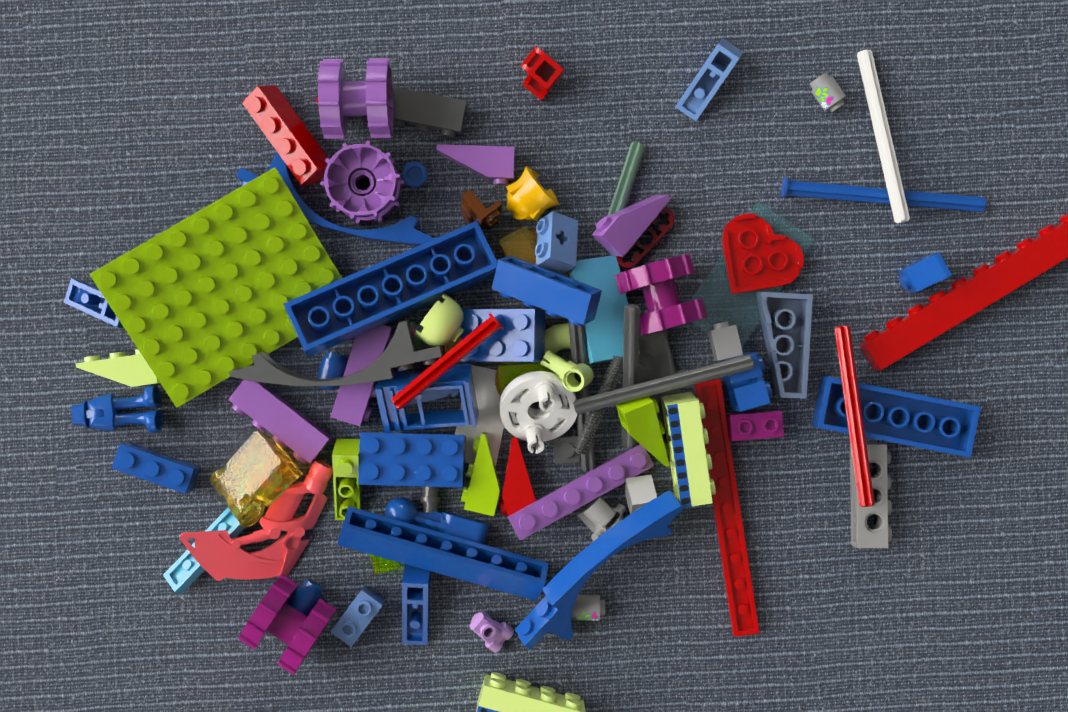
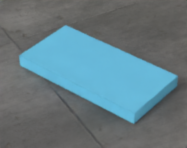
M613 255L576 261V267L569 271L571 279L602 290L595 320L584 325L585 344L590 364L615 359L613 356L623 358L624 307L628 306L626 293L620 294L615 275L621 272L616 256Z

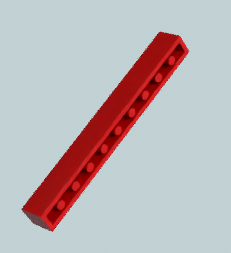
M1068 213L1060 217L1061 222L1054 227L1052 224H1049L1038 231L1039 236L1031 240L1028 237L1017 243V249L1011 253L1006 250L995 256L996 262L987 266L985 263L972 271L974 275L968 279L961 277L950 284L952 288L948 291L943 292V290L932 294L928 297L930 301L923 306L921 303L912 306L907 310L908 315L900 319L897 316L886 322V328L880 332L875 329L863 336L865 341L858 345L873 370H883L1068 258Z

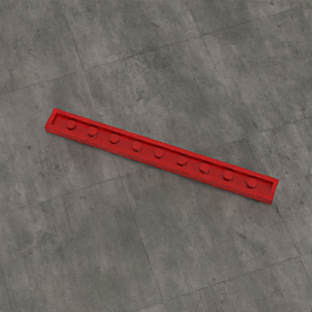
M708 380L694 384L696 398H699L700 403H703L705 418H702L701 422L703 428L707 429L709 444H705L707 454L711 456L712 469L708 470L710 479L714 480L716 494L712 495V505L732 634L734 637L759 633L721 380Z

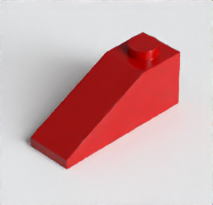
M515 436L512 437L502 491L503 500L499 501L503 516H510L536 501L519 441Z

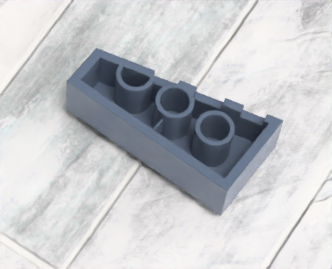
M755 292L774 395L784 398L807 399L813 295Z

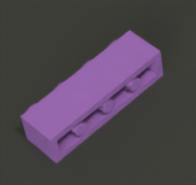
M382 325L355 337L343 377L354 374L371 365L390 344L394 336L392 333L394 328ZM377 381L340 386L330 417L357 426H362L364 421L369 422L373 410L369 405L371 398H376L375 388Z
M243 380L228 399L233 403L231 407L242 416L247 414L254 419L252 424L263 432L268 430L274 435L272 439L284 448L286 445L294 451L293 456L302 463H306V461L309 463L314 462L333 438L262 382Z

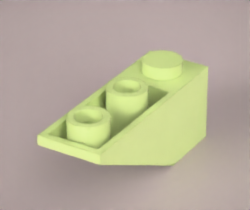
M135 350L136 355L126 356L125 352L109 354L110 359L100 360V355L84 357L83 363H76V368L131 387L160 383L139 350Z

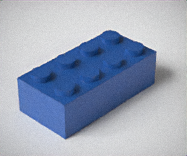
M360 432L358 485L464 488L466 436Z

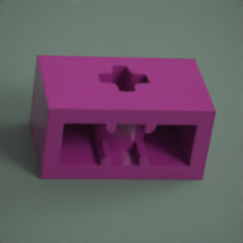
M780 410L726 414L731 441L784 437L782 411Z

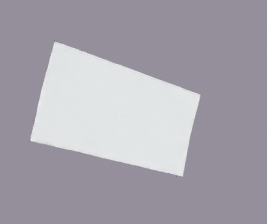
M471 365L479 410L477 426H457L455 435L466 436L465 463L470 464V462L475 463L477 455L476 452H473L475 438L481 437L483 432L487 433L496 466L504 429L499 407L501 396L498 394L495 386L497 370Z

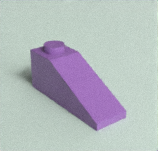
M437 144L438 154L487 180L493 181L494 185H508V181H514L515 147Z
M654 195L605 216L597 223V229L592 236L611 255L624 257L671 198L668 195Z

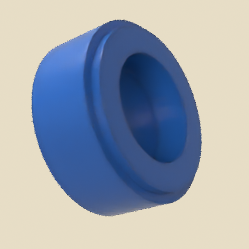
M412 161L404 166L402 178L409 187L419 188L426 183L428 171L422 163Z

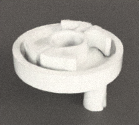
M547 371L523 374L511 381L501 395L499 407L502 423L513 436L527 441L529 452L533 453V447H535V454L541 453L544 450V441L561 436L575 422L577 413L573 403L577 400L576 393L564 387L558 374ZM539 401L540 409L529 407L532 403Z

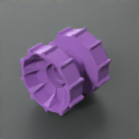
M370 58L367 61L366 81H347L343 59H323V61H320L317 79L320 128H322L324 139H344V135H347L349 116H367L371 138H391L394 122V91L390 58Z
M368 140L366 144L348 146L346 143H343V148L336 152L330 160L328 158L325 159L327 167L324 181L320 182V185L326 189L327 195L331 200L330 207L336 209L339 214L345 213L353 221L356 220L358 225H361L362 222L378 220L383 223V218L388 216L396 207H401L399 200L402 186H405V182L401 180V176L394 167L396 162L392 159V155L389 152L383 153L380 149L372 146ZM361 178L370 179L368 189H358L357 184Z

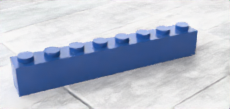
M349 506L337 543L339 546L537 601L546 583L548 563Z

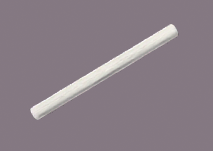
M863 50L857 53V59L895 223H904L910 220L873 53L871 50Z

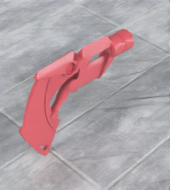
M315 459L304 482L276 487L275 490L277 492L265 516L261 517L259 521L263 527L261 530L239 538H230L227 530L183 532L180 535V540L195 560L217 581H221L224 578L244 580L265 579L276 576L280 577L281 574L287 577L310 539H301V537L304 536L305 530L314 528L328 499L324 492L333 475V467ZM304 494H315L306 514L293 518ZM281 530L285 531V533L279 538ZM195 538V549L188 539ZM279 538L270 546L255 552H248L240 547L254 542L258 543L268 539Z

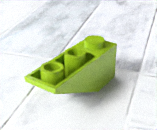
M647 396L616 404L620 422L630 436L664 466H670L668 460L670 449L666 441H663L662 435L665 434L663 424L657 418L656 413H659V407L654 398L650 399Z
M483 432L481 437L475 438L473 452H476L477 455L475 463L470 462L467 477L471 478L469 488L464 487L461 502L465 503L464 510L495 516L501 486L488 435Z
M336 439L332 453L335 520L345 519L348 506L360 510L362 507V485H358L360 439Z

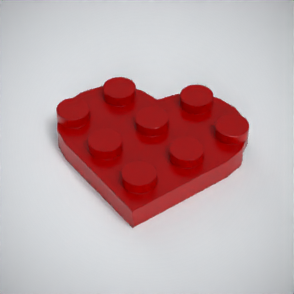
M742 214L734 217L724 227L722 248L730 295L783 286L793 282L798 277L804 264V255L801 247L785 235H774L771 225L767 224L763 218L758 217L756 214Z

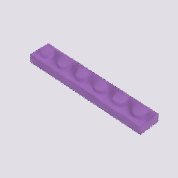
M638 444L508 516V519L519 540H523L626 482V478L635 477L650 469L654 464L646 449L641 444Z

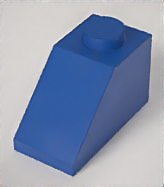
M940 252L923 256L898 271L901 286L910 293L918 292L952 276Z

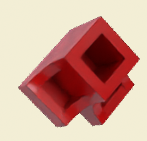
M535 46L520 65L528 73L522 85L541 101L544 100L566 73L564 68L538 46Z

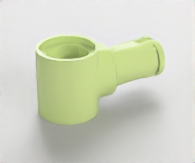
M551 350L545 353L544 359L541 361V365L546 366L559 375L564 387L571 392L583 389L593 380V371L587 364H575L571 360L567 362ZM574 373H578L580 375L581 382H578L575 379Z

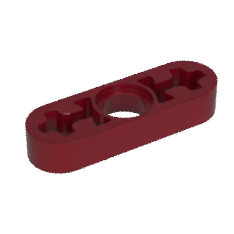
M663 208L659 213L661 216L667 214L668 218L666 221L669 224L667 226L661 224L657 228V231L660 232L658 236L654 229L649 226L645 230L652 235V242L649 245H641L638 240L634 243L643 252L639 254L637 250L632 255L634 260L632 263L629 261L624 263L621 260L623 257L616 256L620 267L629 269L635 266L673 226L675 218L670 209ZM656 216V218L651 222V225H652V226L658 221V217H657V216Z

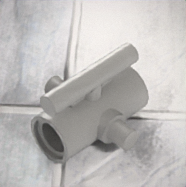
M599 496L577 516L593 532L591 538L595 541L623 519L626 507L618 504L616 508H611Z

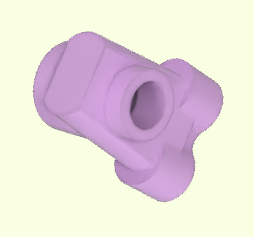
M485 611L476 613L471 620L470 629L485 641V646L494 653L498 652L502 648L504 641L510 639L514 633V629L510 625L493 620Z

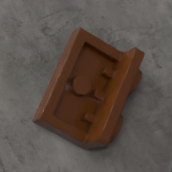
M469 189L462 195V211L460 214L468 224L478 221L481 230L484 228L489 230L499 222L498 217L501 215L502 204L498 200L486 209Z

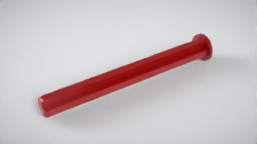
M489 313L490 317L393 396L391 400L396 408L399 410L403 409L497 330H503L504 328L495 317Z

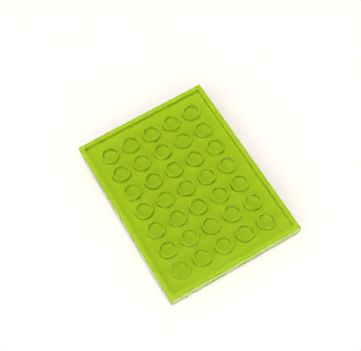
M276 167L89 274L176 408L229 378V371L254 363L252 355L265 351L269 354L297 338L284 303L342 279Z

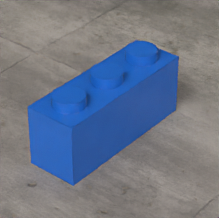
M131 442L119 444L111 467L120 472L184 494L193 491L201 469L200 466Z

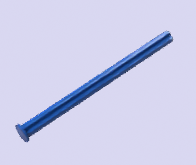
M787 177L783 178L781 186L782 198H785L787 195L890 204L888 191L885 188L788 180ZM904 190L907 206L984 212L987 205L986 198Z

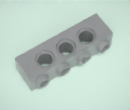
M850 443L851 545L856 548H888V541L892 539L891 526H888V515H891L892 512L891 501L888 500V490L891 489V477L887 474V464L891 462L890 449H887V444L866 443L869 464L874 463L876 466V472L871 476L872 488L876 490L877 495L873 506L861 507L858 500ZM875 514L877 517L876 524L873 527H868V517Z

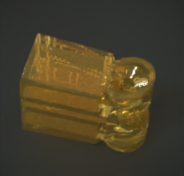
M256 430L227 461V467L221 468L211 475L210 483L217 493L226 499L230 511L242 527H250L261 518L264 507H269L303 473L282 446L277 444L270 436Z

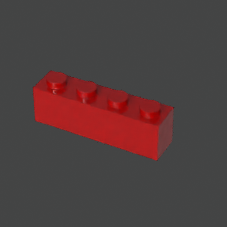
M276 85L257 86L242 104L301 185L319 183L324 178L327 167L325 159L328 158Z

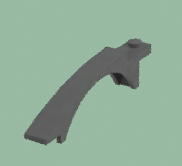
M410 319L398 323L395 334L385 351L371 365L354 374L337 378H314L301 375L279 364L266 351L252 355L254 365L231 370L229 374L230 377L253 382L299 387L347 386L392 379L396 376L394 367H397L398 371L413 368V363L423 361L424 365L433 364L439 359L438 357L444 355V351L441 345L416 349Z

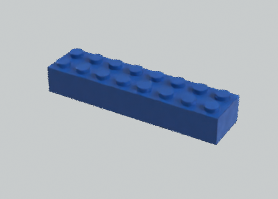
M475 221L284 303V307L307 358L440 301L443 294L451 296L494 277L497 261L478 221Z

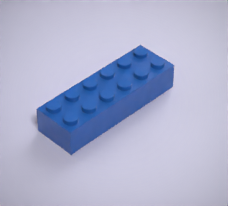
M821 376L811 424L812 427L849 434L842 379ZM858 383L865 437L971 458L980 406Z

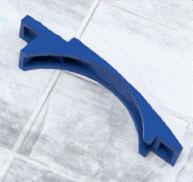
M276 152L268 171L276 167L308 222L328 230L373 241L419 246L435 239L416 230L419 220L411 215L391 226L372 230L349 229L321 218L303 200L295 186L290 169L278 152ZM241 167L236 175L237 178L242 180L241 186L258 177Z
M669 490L612 526L576 555L542 588L546 596L515 628L525 647L532 649L548 631L567 641L574 636L571 628L572 610L576 598L588 578L605 561L621 550L647 539L668 536L673 531L668 525L684 509L673 492Z

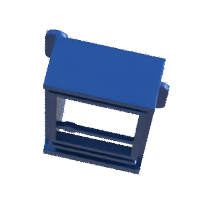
M467 363L456 364L424 390L459 389L463 410L423 411L422 394L415 398L419 413L406 414L405 407L399 410L392 403L391 399L421 373L408 374L406 370L398 371V369H395L396 376L394 378L379 380L375 392L384 433L467 425L476 427L479 410L471 365Z

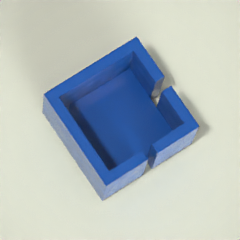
M756 352L745 353L741 356L718 361L723 362L751 355L754 362L753 369L723 376L732 410L741 412L771 403L769 399L772 396L770 384L768 381L765 382L762 377L765 365L762 357H757Z

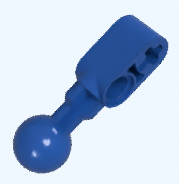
M405 497L391 500L384 512L385 517L485 545L490 524L451 512L443 511L441 513L432 511L426 513L419 511L415 504Z

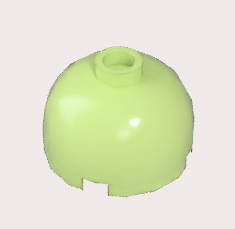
M447 294L442 295L444 302L437 301L420 325L423 326L422 332L420 333L416 330L414 335L430 346H444L450 340L456 342L464 331L461 328L464 320L463 311L460 305Z

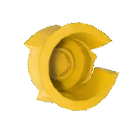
M528 166L525 167L523 174L517 181L506 186L508 190L506 194V208L512 212L513 217L517 220L525 219L538 222L547 209L560 204L552 189L546 191L536 180L539 174Z

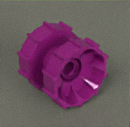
M690 254L643 265L615 275L620 294L639 289L643 291L648 313L640 315L639 336L708 317L702 298L680 303L674 280L695 273Z
M281 574L259 603L238 638L254 650H256L267 633L287 644L288 647L277 665L294 675L334 615L336 608L319 599L308 616L304 615L287 604L297 589L298 584Z

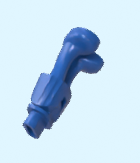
M148 385L144 390V394L140 396L116 398L114 394H107L89 401H83L80 405H72V423L74 426L83 425L85 428L91 427L105 431H115L120 425L144 424L149 432L159 433L163 427L164 417L162 410L141 413H120V410L138 407H161L162 396L157 385Z

